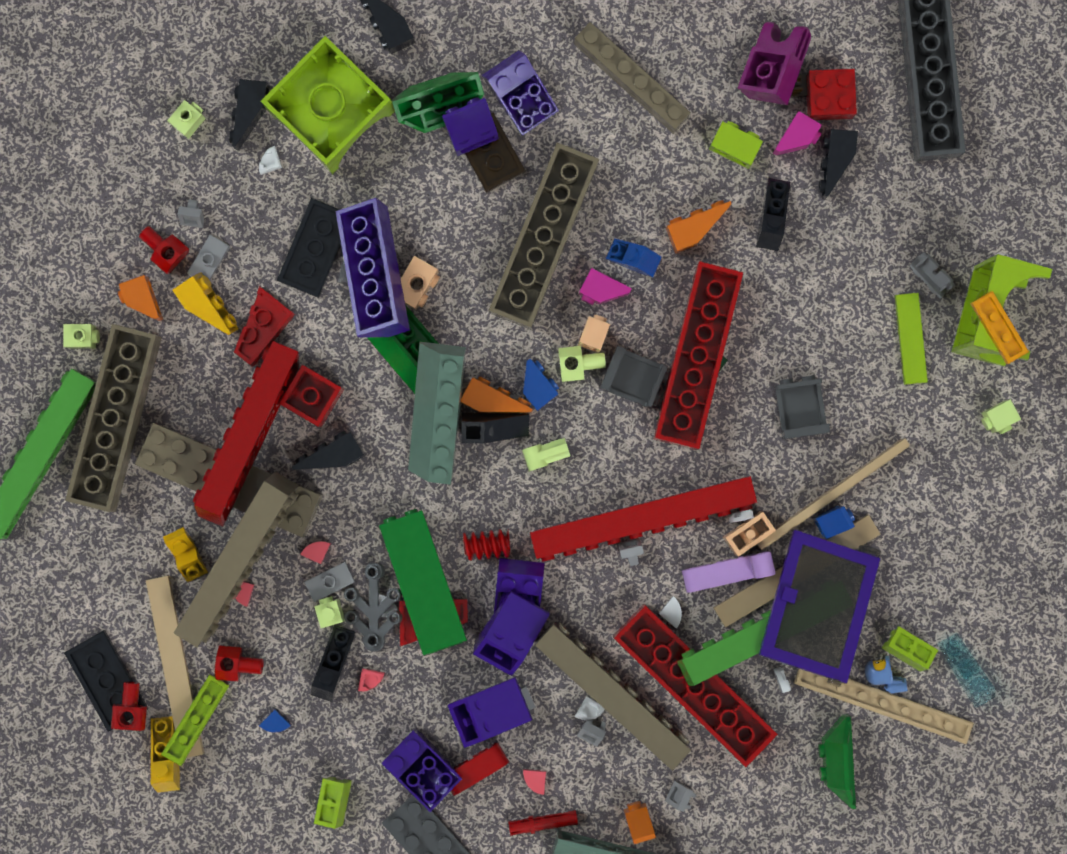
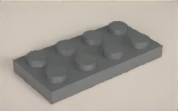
M413 795L382 822L383 826L408 854H471L433 810L429 812Z

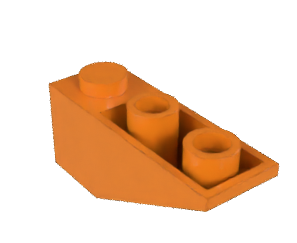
M721 200L713 203L711 209L703 211L701 208L691 212V217L686 219L677 217L670 220V225L666 227V231L675 254L697 246L731 206V201L724 203Z
M480 376L478 379L472 377L461 398V403L480 413H532L533 411L529 407L530 402L520 397L518 400L509 397L511 394L509 391L501 387L497 390L490 387L491 382Z

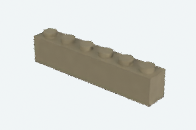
M591 22L575 37L574 45L672 134L689 118L691 112Z

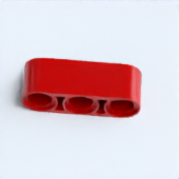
M498 742L492 744L491 748H485L475 754L471 760L468 761L467 759L454 767L463 779L450 791L453 796L473 786L510 762Z

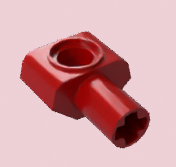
M147 226L139 235V238L154 250L150 260L166 274L171 273L189 253V248L173 234L164 239L152 227ZM168 249H174V256L171 259L165 258V252Z
M219 645L215 662V679L238 682L240 673L262 675L264 659L242 657L243 649L241 647ZM225 658H230L233 661L232 669L225 668L223 664Z
M124 682L122 704H113L111 729L145 730L147 707L138 705L139 682ZM126 711L132 713L134 717L132 723L125 720L124 715Z

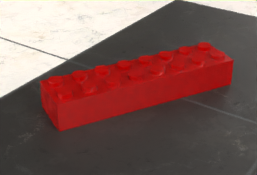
M701 261L698 262L653 437L654 440L693 450L700 449L744 272Z
M274 341L270 348H265L262 355L264 361L261 367H256L252 376L254 382L251 388L247 387L243 394V405L235 410L233 420L235 421L231 428L228 427L223 436L225 442L222 448H218L214 454L213 461L215 463L212 469L208 468L204 475L203 482L205 484L202 490H197L193 498L198 517L224 527L279 411L281 406L279 403L299 368V352Z
M645 604L613 635V638L745 767L778 735L717 674L695 686H688L677 661L683 658L682 653L691 649Z

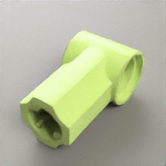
M565 438L522 450L529 471L570 457Z

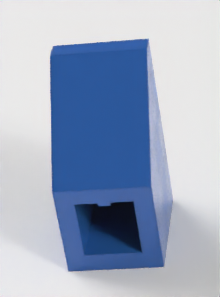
M615 238L606 257L611 262L650 277H654L662 256L646 246Z
M530 358L526 363L523 394L535 410L539 411L558 396L556 390L559 387L552 378L547 380L542 372L545 369L538 360L533 362Z
M835 506L813 518L824 539L855 527L853 524L855 520L853 513L849 508L845 509L844 506Z

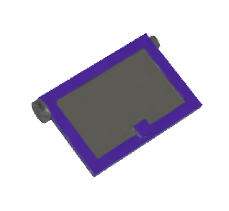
M794 530L759 655L828 678L827 683L833 686L841 687V683L847 684L879 566L881 551L864 545H860L858 551Z

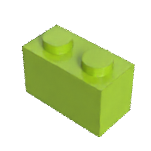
M722 121L709 150L749 169L763 141L759 139L760 137L751 131L746 133L740 130V127L733 122L727 121L725 123Z

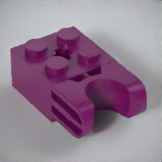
M766 22L763 25L756 46H752L737 87L748 99L788 105L811 41V33L808 27H795L790 36L785 41L780 42L781 30L775 22Z

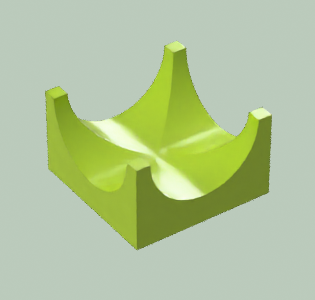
M326 36L261 100L267 111L292 132L332 175L339 169L340 161L352 144L375 122L384 117H390L395 112L391 99Z
M999 254L975 265L951 352L1004 367L1006 365L1004 359L970 303L993 291L1003 307L1007 295L1013 288L1025 289L1028 279H1049L1052 269ZM1028 350L1029 352L1027 354L1021 356L1018 359L1025 361L1028 360L1031 351Z

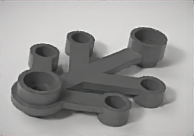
M378 562L370 563L365 568V575L369 579V604L360 596L357 588H348L344 592L345 599L350 602L353 601L369 618V627L360 619V615L356 610L345 613V622L353 624L364 636V646L373 652L379 651L384 647L385 635L394 625L399 624L403 618L401 612L391 611L387 615V621L379 628V618L396 601L401 600L402 592L399 588L389 589L387 597L379 605V580L383 578L385 569ZM371 568L376 570L375 576L371 575ZM351 590L355 593L353 599L349 597ZM393 591H396L398 594L396 599L392 597ZM350 613L354 614V621H351L349 619ZM393 614H396L398 617L396 622L392 620ZM372 636L376 638L375 644L371 643Z

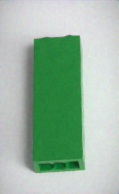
M412 509L405 512L404 517L396 519V516L384 519V524L379 525L422 654L427 656L468 640L422 510Z

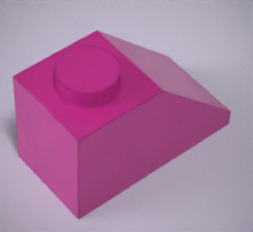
M798 111L773 154L777 156L806 149L811 143L815 145L822 134L818 131L822 125Z
M591 268L579 291V295L582 296V301L593 306L594 303L599 305L627 296L632 288Z

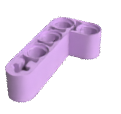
M762 551L758 554L753 553L736 559L731 558L718 561L715 564H705L682 570L687 593L776 574L771 551Z

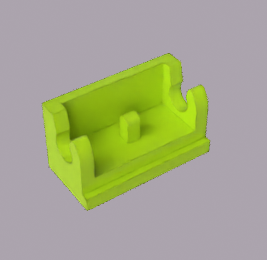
M900 626L892 630L889 634L891 635L890 639L883 644L882 649L920 672L928 670L938 649Z
M336 777L323 778L314 824L333 829L343 826L351 780H337Z

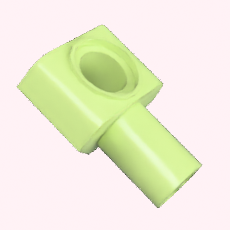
M581 346L558 348L562 382L583 380L584 370L606 368L604 352L582 355ZM568 358H574L577 360L578 366L574 370H569L565 366V361Z

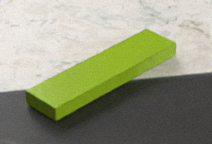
M919 293L895 295L904 385L927 383Z
M209 674L161 753V756L179 766L183 765L228 690V684L221 680H216L215 677Z

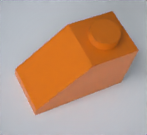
M143 275L119 284L120 291H118V296L122 304L125 303L126 306L158 321L163 320L149 277Z
M640 801L628 804V808L624 809L633 843L638 844L656 838L646 803L641 804Z

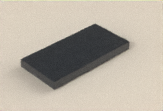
M310 199L277 278L278 282L317 298L320 297L341 247L336 211L340 209L316 199Z
M103 630L64 652L106 730L109 732L113 730L111 729L113 704H122L124 682L134 681L108 634ZM139 692L138 705L145 706L148 710L149 708ZM125 712L124 717L126 721L134 718L131 712Z

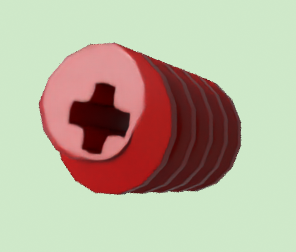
M499 529L497 536L490 530L488 537L481 531L479 538L472 532L470 539L463 533L464 552L469 561L473 560L474 554H476L478 560H482L483 553H485L487 559H491L493 552L497 559L500 558L501 552L504 553L506 558L509 557L511 550L509 529L506 535Z

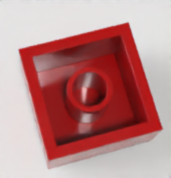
M855 69L809 70L806 75L807 116L813 120L853 119L857 114Z
M302 365L279 404L317 427L322 428L344 389Z

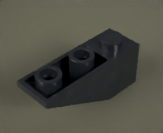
M360 0L364 9H369L372 17H369L374 30L379 29L382 34L379 40L384 50L389 49L390 53L393 54L415 43L414 37L403 16L381 0Z
M239 79V86H235L234 97L237 99V106L232 110V121H235L234 130L230 131L229 142L232 143L235 150H239L267 110L261 102L269 93L270 88L265 81Z
M830 129L828 134L824 135L822 148L826 149V156L822 157L820 170L824 171V178L819 181L818 192L822 193V200H825L830 195L856 155L858 131Z
M768 178L756 247L774 251L779 250L784 236L791 182Z
M462 413L461 443L484 444L529 436V413Z
M344 430L334 436L335 441L327 445L324 442L314 448L316 452L312 455L307 456V454H304L295 460L296 464L292 466V469L348 467L366 456L353 432L346 433Z
M334 625L311 686L312 696L333 702L356 634L355 631Z

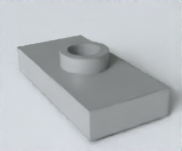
M209 235L187 274L194 276L202 272L203 275L211 280L230 246Z
M344 562L304 583L313 601L316 602L354 583L355 580L347 563Z

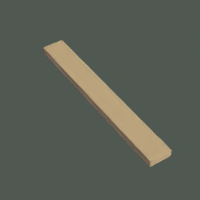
M905 438L900 439L778 525L774 533L756 544L757 548L764 550L909 447L908 441Z
M866 515L853 523L855 525L854 528L826 540L856 550L879 536L880 532L871 517ZM814 548L801 554L791 588L841 559V557ZM783 566L775 570V575L758 580L713 607L725 628L775 598Z
M170 576L146 580L176 730L194 698L182 638L174 634L179 622ZM201 735L187 758L204 754Z
M798 669L794 684L964 744H967L974 724L971 721L849 678L846 684L832 678Z

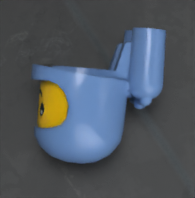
M885 656V659L870 660L865 665V677L869 683L873 685L885 684L884 688L891 694L908 691L906 678L893 676L889 656Z

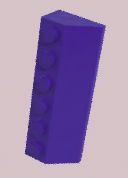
M375 197L336 211L357 337H391L410 331L388 206Z

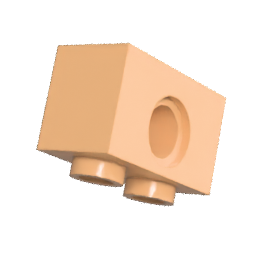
M416 256L413 257L401 277L405 304L415 310L419 306L422 308L429 297L426 295L430 287L434 288L440 279V276L437 275L439 273L437 268ZM415 279L423 280V287L419 290H414L411 287Z
M595 314L594 317L589 316L578 346L599 353L610 324L606 323L607 319Z
M759 511L752 519L746 520L723 536L735 556L739 557L776 530L764 512Z

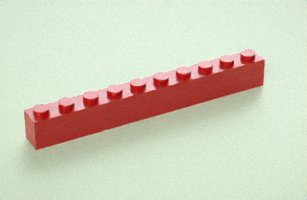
M751 476L532 531L530 536L536 559L541 558L542 562L555 559L554 555L562 552L564 556L576 554V549L585 547L586 551L599 548L598 543L606 541L608 545L621 542V537L629 536L631 540L642 537V532L651 530L652 534L665 531L664 527L673 524L674 528L686 526V521L695 519V522L698 523L709 520L708 515L716 513L718 517L731 514V509L739 508V511L749 510L753 508L752 504L758 502Z

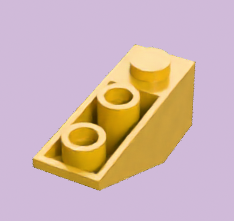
M202 272L192 276L172 290L184 309L227 335L239 329L236 319L232 314L228 313L222 298L214 292L210 280Z
M172 716L151 719L150 784L157 793L180 790L179 765L161 756V753L175 732Z

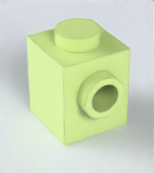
M184 100L167 121L189 139L206 118L201 114L204 110L196 103L192 102L190 105Z
M63 324V347L69 349L96 348V343L100 341L99 330H96L95 325Z
M1011 399L1005 400L981 413L984 417L981 419L984 427L988 431L991 430L992 433L999 432L1003 434L1012 429V424L1021 420Z
M332 596L319 600L320 604L314 606L320 628L345 621L340 599L333 600Z

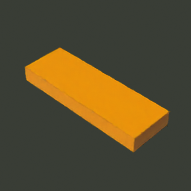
M993 291L970 303L1006 364H1010L1029 352Z

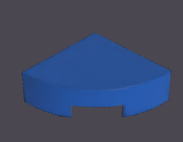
M275 709L259 727L268 732H281L292 724Z

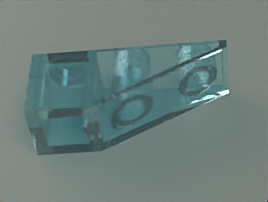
M957 633L937 644L975 708L995 698V687Z

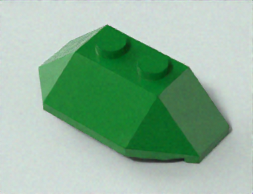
M452 72L409 86L391 101L399 123L427 133L445 127L442 116L446 114L447 110L453 107L462 108L467 105L468 101L474 98L482 99L484 91L478 72Z
M843 714L822 737V744H818L819 758H823V767L819 768L820 780L824 781V784L851 809H856L852 722L850 715Z

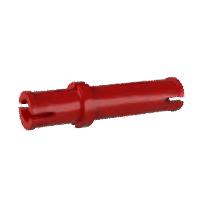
M576 810L537 817L531 815L525 819L508 821L510 836L530 832L531 834H536V831L578 825Z

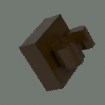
M806 73L798 75L790 98L807 97Z

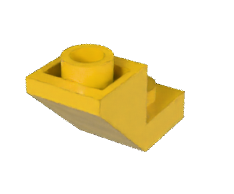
M184 527L163 536L164 543L175 557L177 569L187 582L208 573L193 539Z

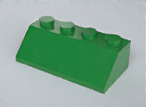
M406 306L410 331L391 337H367V339L415 394L419 343H439Z

